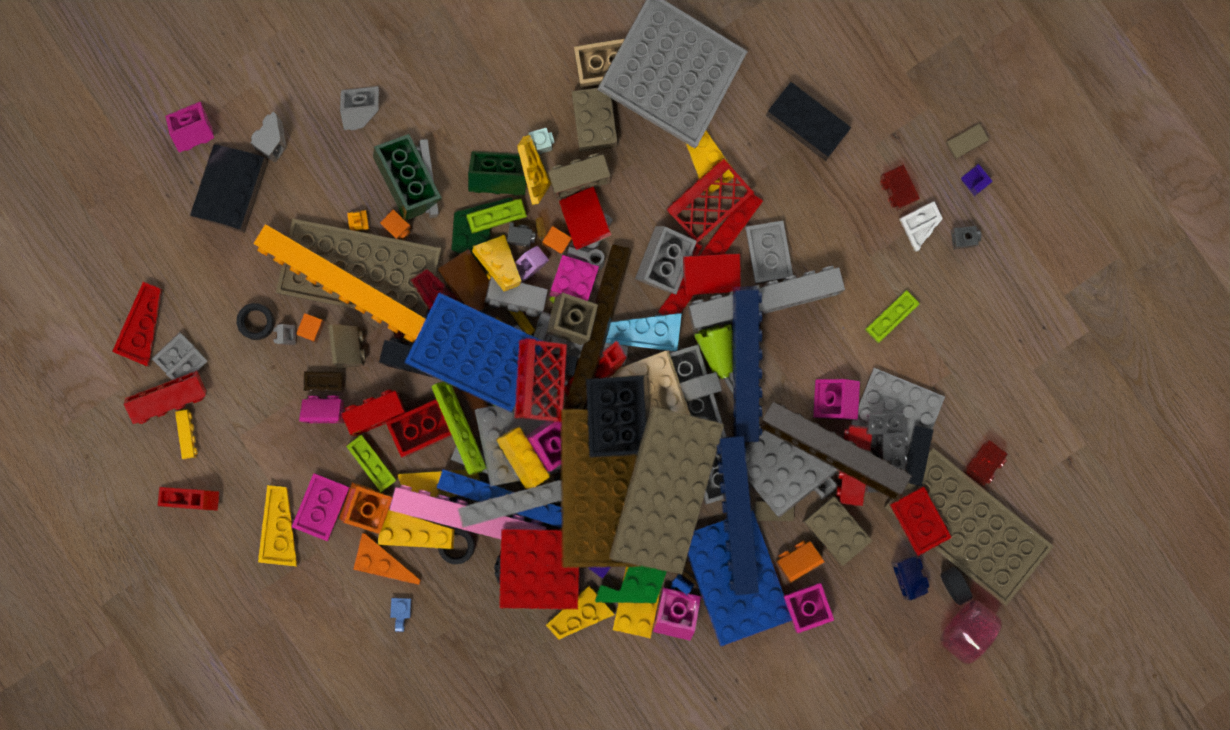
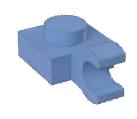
M391 598L390 618H396V632H404L405 618H411V599Z

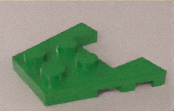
M645 566L628 567L620 591L600 585L595 602L656 603L667 571Z

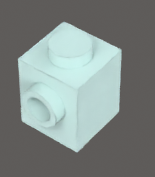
M547 128L528 133L533 140L538 154L552 150L551 144L555 142L552 132L548 133Z

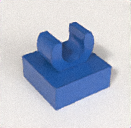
M678 574L672 582L671 589L673 590L677 587L687 595L694 587V584L681 574Z

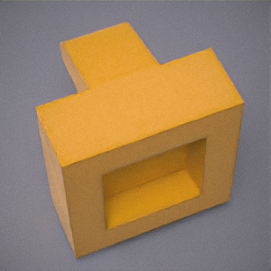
M366 210L347 213L349 230L358 232L369 230Z

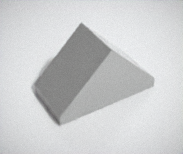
M716 372L680 383L686 402L722 391Z

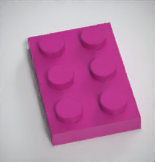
M313 473L292 528L329 541L350 487Z

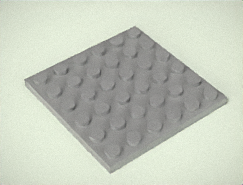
M646 0L597 90L691 147L696 148L748 51L665 0Z

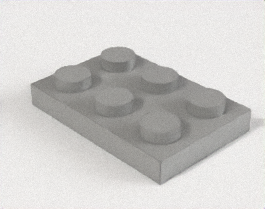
M777 221L745 227L755 284L793 276L784 222Z

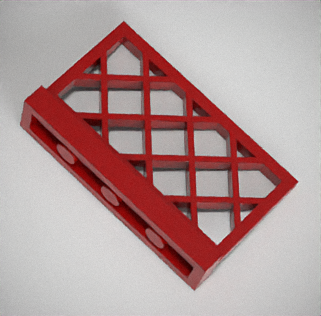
M722 158L669 205L666 210L693 240L698 243L754 192L728 162ZM729 169L733 174V183H722V175ZM711 184L719 185V196L708 195V187ZM722 185L733 186L732 197L721 196ZM735 186H744L748 192L743 197H735ZM697 197L705 198L704 209L693 208L694 200ZM707 198H719L718 209H707ZM721 199H732V207L728 210L720 209ZM682 210H691L690 221H682L677 215ZM693 211H704V222L693 221ZM707 211L718 212L717 220L714 223L706 222ZM692 224L703 225V233L698 237L692 232Z
M535 339L519 340L515 418L561 422L567 344L536 341ZM535 345L541 346L545 352L540 357L535 353ZM554 348H560V357L557 360L551 354ZM546 356L553 362L548 368L541 361ZM537 364L544 371L539 377L534 373V367ZM554 366L559 370V376L556 379L549 372ZM545 375L552 382L546 388L540 381ZM536 383L542 390L537 397L533 393V386ZM553 386L558 390V395L555 398L548 392ZM544 394L550 400L546 407L539 401ZM536 403L541 411L537 415H531L532 406ZM552 405L557 409L556 417H551L547 411Z

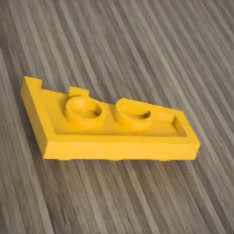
M528 135L523 136L517 147L531 203L534 205L540 203L551 183L533 140Z
M588 586L578 595V610L563 609L546 626L559 640L615 614L605 603L595 602L597 594Z

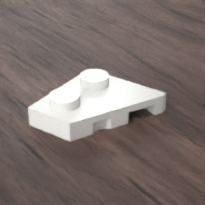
M934 201L899 218L914 251H918L921 248V245L931 235L935 226L943 219Z

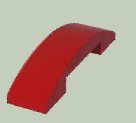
M618 341L614 342L603 352L604 356L600 359L595 379L610 378L626 360L627 356ZM573 378L570 381H568V384L564 387V391L567 397L569 395Z

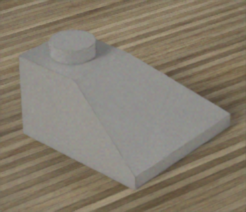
M379 86L341 90L340 113L344 130L363 128L379 110Z

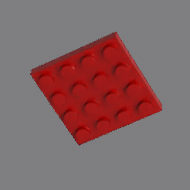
M501 529L499 608L578 610L579 567H562V530Z

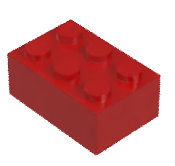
M390 389L382 392L381 397L377 399L370 397L363 400V404L360 406L354 404L345 408L346 412L341 414L349 434L356 437L407 413L400 393Z
M437 399L385 422L401 458L408 457L452 437Z

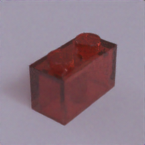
M904 165L890 170L880 177V185L884 191L887 190L890 196L888 201L892 208L895 207L896 211L916 203L920 199Z
M987 440L963 472L980 485L990 484L996 476L994 472L997 468L1001 469L1006 463L1005 457L1008 454L993 442Z

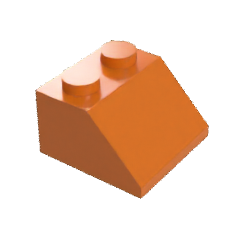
M352 482L339 519L343 523L380 534L393 497Z
M803 540L794 546L795 550L790 553L786 550L778 555L779 559L776 560V563L787 581L792 582L824 563L823 558L810 541L806 543Z

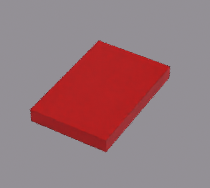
M594 186L559 201L576 250L612 235Z
M740 254L683 256L684 295L729 293L733 291V287H741Z
M924 486L902 497L898 502L895 501L889 505L917 556L952 538Z

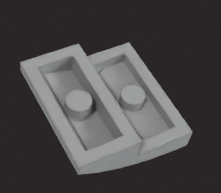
M181 332L152 357V360L171 380L198 371L207 362L206 358Z

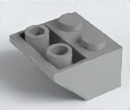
M272 112L271 115L268 114L264 118L263 126L260 130H256L253 133L250 143L259 152L276 163L287 147L283 123L277 114Z

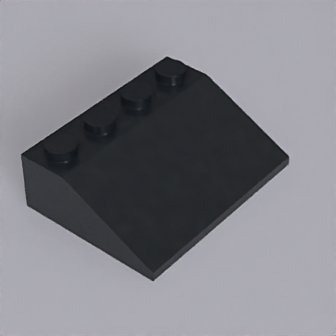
M213 144L190 216L245 233L268 164L267 159L246 151Z
M640 375L586 379L590 457L638 456L650 414L648 377Z

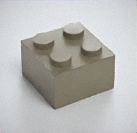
M561 293L555 297L546 334L583 345L590 339L598 305L566 293Z

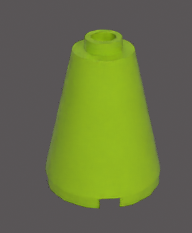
M724 324L725 328H720L718 325L694 333L712 372H716L719 379L730 377V373L733 372L732 324Z

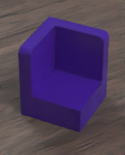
M979 164L961 178L962 182L974 196L993 182Z

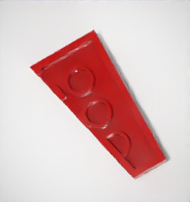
M142 282L112 352L149 367L162 289Z

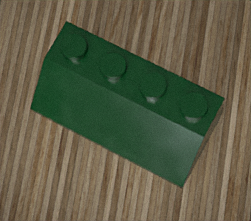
M409 134L374 146L373 158L405 221L422 215L441 200V196Z

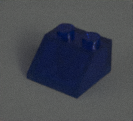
M913 555L891 563L904 600L911 601L929 593L927 588L930 585L927 577L922 575L923 565L920 558L917 559Z

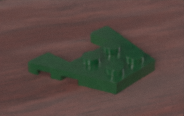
M506 198L454 212L451 250L461 254L469 249L475 260L479 261L472 252L473 246L489 241L491 228L472 234L466 215L511 202L513 199Z

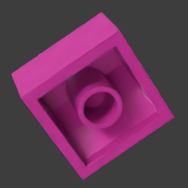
M201 101L165 116L169 135L179 153L188 151L201 143H207L214 138L212 127Z
M815 379L813 418L858 420L860 381Z
M308 396V399H302L299 421L302 423H344L341 414L344 412V400L339 399V396H327V399H319V396Z
M663 588L656 612L653 632L691 641L696 628L701 597L692 594L686 595L683 592Z

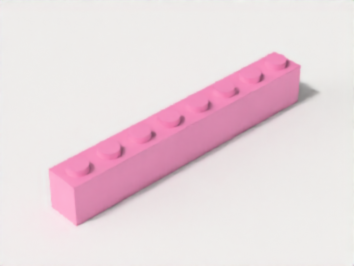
M400 485V488H395L390 506L391 511L501 539V529L546 530V527L542 526L543 522L532 519L531 523L524 521V517L514 514L512 518L503 516L463 528L458 508L467 506L468 502L457 500L456 503L450 502V497L438 495L437 498L431 497V492L419 490V493L412 492V487Z

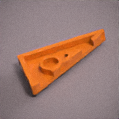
M362 533L353 570L420 585L421 581L416 575L405 568L367 534Z

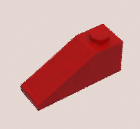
M159 487L158 506L218 511L219 491Z

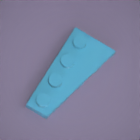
M682 313L612 321L605 343L613 344L618 341L620 345L678 351Z

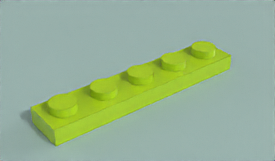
M446 382L434 384L431 386L468 475L487 469L452 385Z

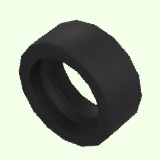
M251 303L245 305L239 311L236 324L243 336L251 340H261L272 333L275 319L273 313L266 306L259 303ZM260 311L266 316L267 324L261 332L252 333L245 327V317L249 312Z
M452 528L455 529L454 535H461L466 539L468 543L467 552L457 558L451 557L444 548H438V552L447 563L454 565L463 564L472 557L475 550V541L468 531Z
M951 567L940 574L947 591L957 605H962L973 598L968 584L956 567Z

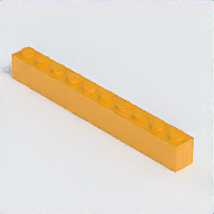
M264 225L253 243L258 247V252L265 256L268 253L274 256L273 260L282 266L284 263L291 266L290 271L297 275H300V273L305 274L307 281L314 285L317 282L323 285L322 289L331 295L333 292L340 295L338 297L339 300L346 304L349 302L354 303L356 310L363 314L366 311L372 314L371 319L380 324L382 321L389 324L388 329L395 333L401 331L405 334V339L412 343L415 342L426 320L424 317L270 226Z

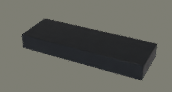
M920 426L913 427L907 456V466L905 467V470L911 475L908 484L922 486L933 429Z

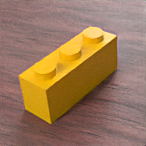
M520 427L514 428L496 439L525 489L536 487L550 477Z

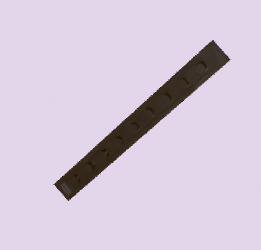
M612 244L595 302L598 307L590 339L583 344L564 410H586L587 408L586 379H595L632 251L628 247Z

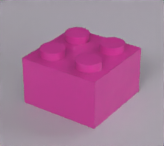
M562 255L549 296L557 297L561 293H566L588 301L599 266Z
M546 421L526 435V438L548 472L561 464L560 422Z
M821 583L810 585L783 596L796 633H801L834 621Z

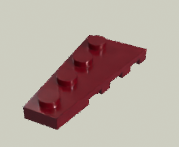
M424 269L410 279L429 310H431L438 293L459 302L455 294L451 293L428 269Z

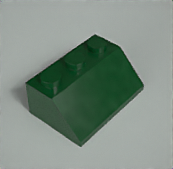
M471 152L468 170V192L526 194L527 183L519 154Z

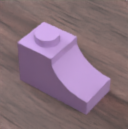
M538 246L525 252L515 262L521 283H524L549 261Z

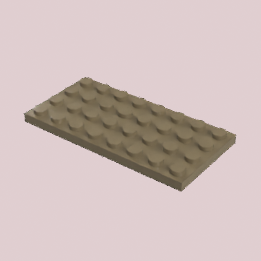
M292 218L288 238L425 319L427 318L429 308L410 279L424 269H428L436 276L442 251L441 248ZM284 263L281 267L276 289L277 294L355 309L356 305L354 303H344L338 299L340 295L335 292L332 295L322 289L323 285L317 282L314 285L307 281L305 274L300 273V275H297L290 271L291 266Z
M651 406L609 558L682 574L724 424Z
M932 448L929 451L922 486L908 484L901 498L923 486L925 487L952 537L934 547V549L1003 606H1006L1054 546ZM890 499L884 508L894 515L889 505L895 502V500Z

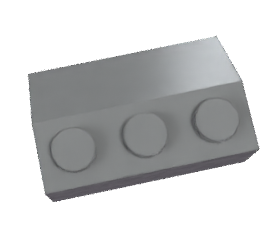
M655 226L635 279L649 286L677 294L683 278V256L692 255L697 241L665 226Z

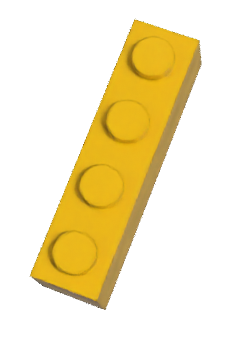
M190 410L176 411L182 459L196 458L198 452L194 445L196 438L193 436L194 425L191 424L192 413Z

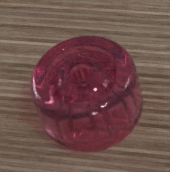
M972 600L963 606L948 623L941 635L940 643L962 663L971 664L980 658L994 642L1002 628V621L980 601Z

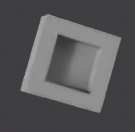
M280 324L273 329V332H277V339H274V343L283 345L296 344L295 325Z

